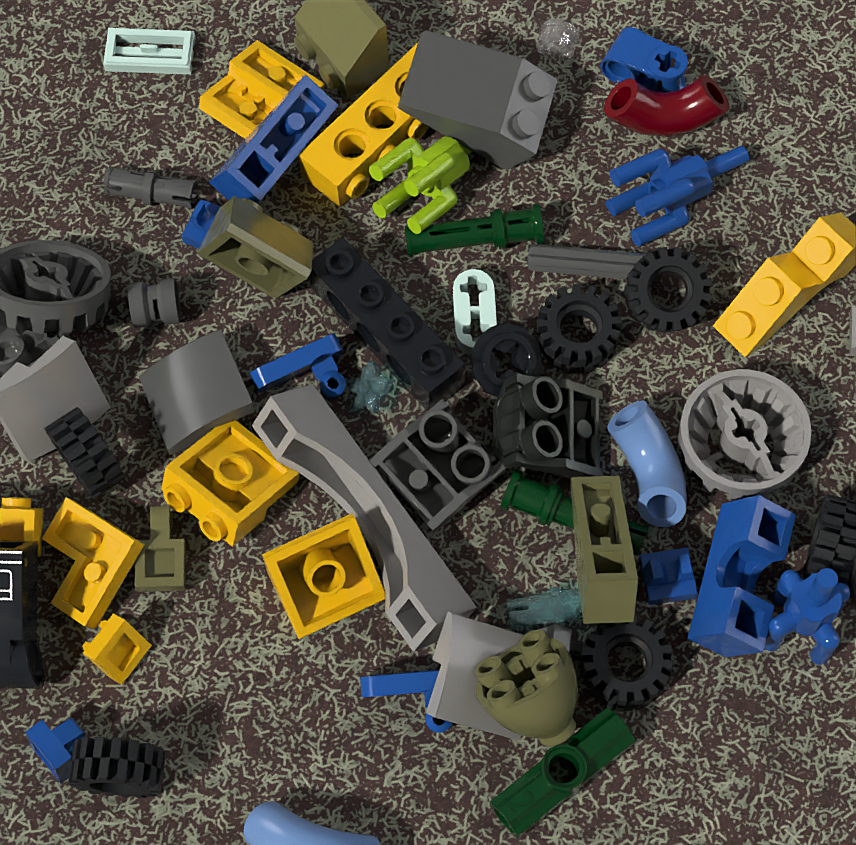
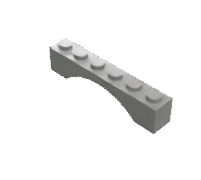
M311 384L270 396L252 424L254 430L277 462L299 472L321 487L343 507L348 515L353 513L361 532L373 550L381 570L385 589V613L412 651L415 652L438 642L447 612L468 618L477 608L474 602L315 386Z

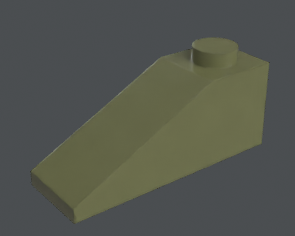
M571 477L577 578L583 623L634 622L638 576L620 477Z

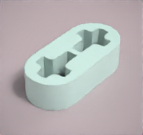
M476 269L466 270L459 274L453 285L455 339L460 350L469 356L475 345V341H472L471 335L468 334L471 331V319H480V330L483 333L489 327L497 325L493 280L487 273ZM476 284L478 290L481 291L479 293V306H470V297L466 293L468 292V285Z

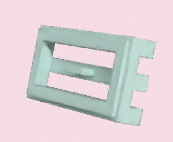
M108 28L103 62L105 71L191 75V62L194 55L193 46L196 39L194 31ZM116 43L183 45V49L157 48V45L141 44L140 47L116 46Z

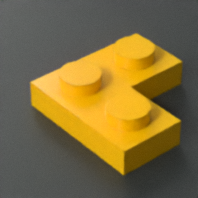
M66 497L42 537L44 541L75 560L51 604L83 626L95 630L145 544L77 501Z

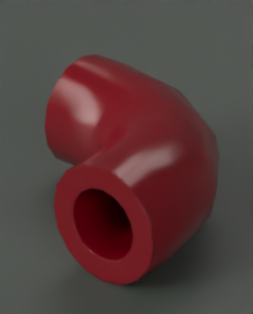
M702 75L691 84L670 92L651 91L633 79H626L618 83L611 90L604 105L606 116L615 123L641 135L661 137L694 132L717 120L730 109L728 99L723 90L707 75Z

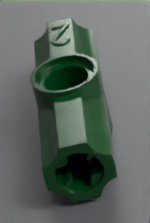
M607 707L561 745L550 748L540 762L492 799L489 804L506 829L518 839L566 799L577 795L583 785L636 743V739L619 715ZM557 762L569 763L574 767L577 777L569 783H559L551 777L549 768Z

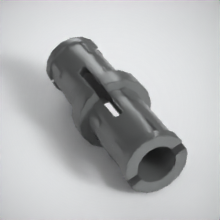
M109 166L104 176L103 185H109V187H104V194L140 199L145 205L153 206L154 202L193 209L198 190H193L198 187L197 180L162 176L158 170L148 169L144 173Z

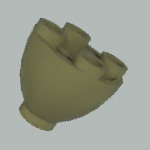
M533 630L525 634L517 645L507 649L499 656L485 658L476 666L474 671L478 679L475 687L476 698L484 710L501 726L513 733L537 738L544 746L558 745L573 734L576 728V722L572 716L578 697L577 678L572 658L566 646L559 640L548 638L543 630Z

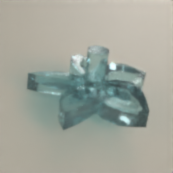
M371 360L363 368L361 378L346 380L348 389L357 394L350 404L348 413L356 414L366 406L369 411L379 414L380 400L383 399L392 386L393 382L381 377L378 365Z

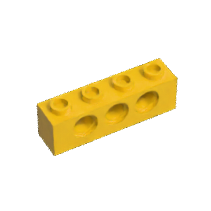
M417 44L298 154L301 176L339 207L350 197L357 199L367 189L372 177L369 173L370 165L408 138L419 140L429 128L428 125L397 108ZM383 124L391 126L386 129L376 128L377 126ZM350 153L361 154L356 158L345 157Z

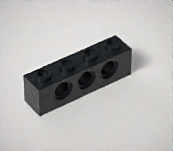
M344 237L312 260V270L309 275L311 288L427 411L441 399L444 402L465 386V363Z

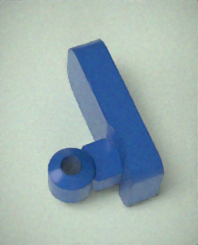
M332 333L250 372V378L257 393H262L311 369L316 381L320 382L319 390L321 394L327 399H336L343 394L346 387L345 378L337 372L338 367L334 361L335 358L342 355L343 349L336 334ZM335 382L337 388L331 389L327 383Z
M439 670L361 676V697L424 692L425 707L427 708ZM425 715L428 728L434 732H445L452 725V722L449 721L437 724L433 721L432 716Z

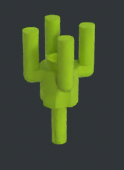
M448 136L442 137L426 150L414 138L404 140L369 167V173L376 181H381L405 162L407 163L408 178L373 203L374 213L380 218H385L412 196L416 197L421 193L432 197L433 200L407 220V225L413 233H421L456 205L457 195L450 184L469 170L470 162L468 155L473 151Z

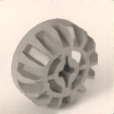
M737 369L725 371L705 380L688 398L679 425L678 449L682 450L684 454V466L688 473H696L703 480L702 487L707 491L712 492L716 488L729 493V500L733 501L739 500L743 496L752 495L768 498L773 490L786 488L799 469H801L811 443V422L802 400L792 388L780 379L756 370ZM717 423L722 431L719 440L720 451L710 456L707 444L708 435L712 427ZM735 433H738L740 437L736 438ZM769 434L773 440V454L770 460L768 458L770 450L765 444L766 436ZM750 436L752 438L749 442L746 437ZM725 458L735 465H744L749 474L737 475L729 473L715 462Z

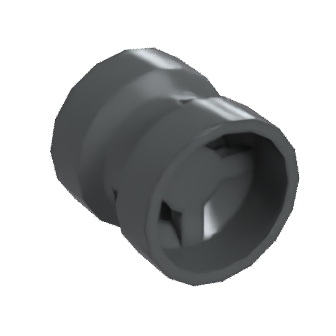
M176 278L161 279L156 285H147L143 281L128 284L129 308L134 328L149 327L155 321H163L167 325L181 323L180 297Z

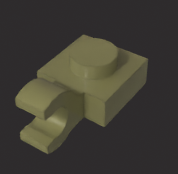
M170 506L150 507V540H138L145 545L135 560V589L137 592L186 591L185 539H172L174 515L170 513Z

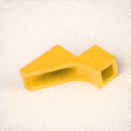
M841 212L819 217L791 252L766 259L713 327L744 357L750 356L819 291L830 283L845 277L856 265V226Z

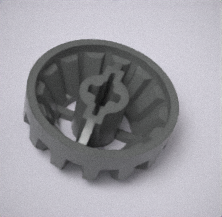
M26 241L0 249V326H7L18 336L26 330L33 331L38 340H43L44 333L57 332L60 338L62 336L68 337L73 328L84 333L108 311L111 287L109 265L94 251L63 241Z

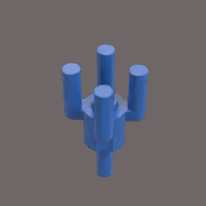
M738 146L706 162L697 154L693 157L687 155L671 163L666 150L656 149L610 170L611 181L616 187L647 173H652L649 181L606 200L605 205L613 217L633 207H636L641 217H646L661 209L665 210V215L631 230L630 234L633 243L640 247L686 225L689 221L686 205L711 194L713 190L712 178L748 162L749 154L745 147Z
M824 568L818 573H812L805 580L795 570L783 572L772 594V598L777 605L784 606V612L774 617L769 623L764 647L766 650H778L785 637L796 632L803 636H812L816 641L810 651V658L815 664L823 665L828 662L840 642V637L832 626V622L840 614L850 597L849 587L843 583H837L838 576L835 571Z

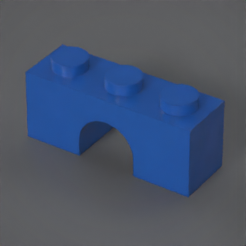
M760 495L721 504L687 639L724 657L761 653L764 651L774 605L753 595L754 587L760 573L769 564L786 559L796 514Z

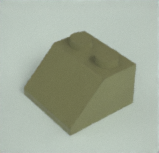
M306 0L295 15L297 36L294 37V43L299 53L305 60L313 58L319 66L320 76L327 87L331 90L338 88L346 99L351 98L376 82L389 70L386 24L365 0Z
M233 196L219 208L197 254L267 295L278 298L309 277L312 270L313 242L303 237L302 232L296 226L284 221L278 222L263 213L262 207L256 202Z

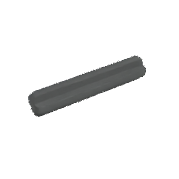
M532 244L528 252L527 265L531 271L626 279L635 264L646 254ZM662 273L657 275L652 282L660 281Z

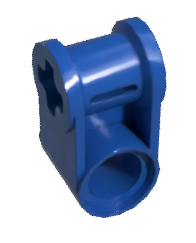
M626 27L621 30L600 64L604 76L615 83L617 80L620 83L626 79H633L644 88L656 92L679 90L686 85L683 75L688 67V59L685 52L677 46L669 45L648 36L646 33L633 27ZM672 58L675 59L674 68L671 67ZM659 80L662 81V90L658 88Z

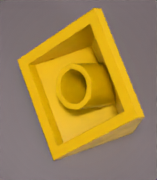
M353 513L262 554L268 576L298 639L385 599L384 588Z

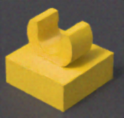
M112 614L108 621L103 620L99 623L98 626L101 630L91 643L85 641L82 647L85 650L83 654L109 678L122 685L152 645L125 619Z

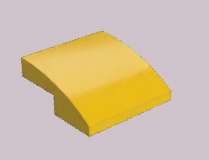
M256 40L229 62L228 75L200 96L199 109L246 139L305 74L323 91L325 83Z

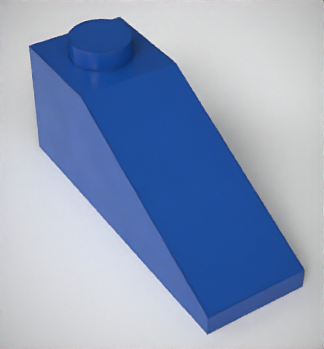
M305 74L234 151L209 183L227 200L236 196L258 203L334 112L338 104Z

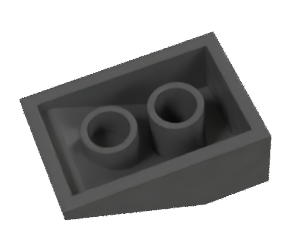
M425 30L420 35L397 108L443 135L452 137L462 146L497 166L509 170L536 155L558 79L521 57Z

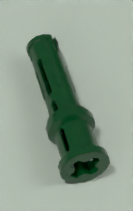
M539 203L532 204L531 209L503 212L501 208L490 212L489 217L431 224L419 234L413 233L408 226H405L409 256L416 253L493 243L494 248L499 247V250L506 249L507 244L535 240L537 244H544Z
M515 469L505 491L500 509L507 511L513 508L538 518V524L543 526L546 524L551 525L552 522L574 530L572 498L563 495L564 490L559 485L553 483L550 487L523 477L522 471ZM627 520L633 554L638 556L649 527Z

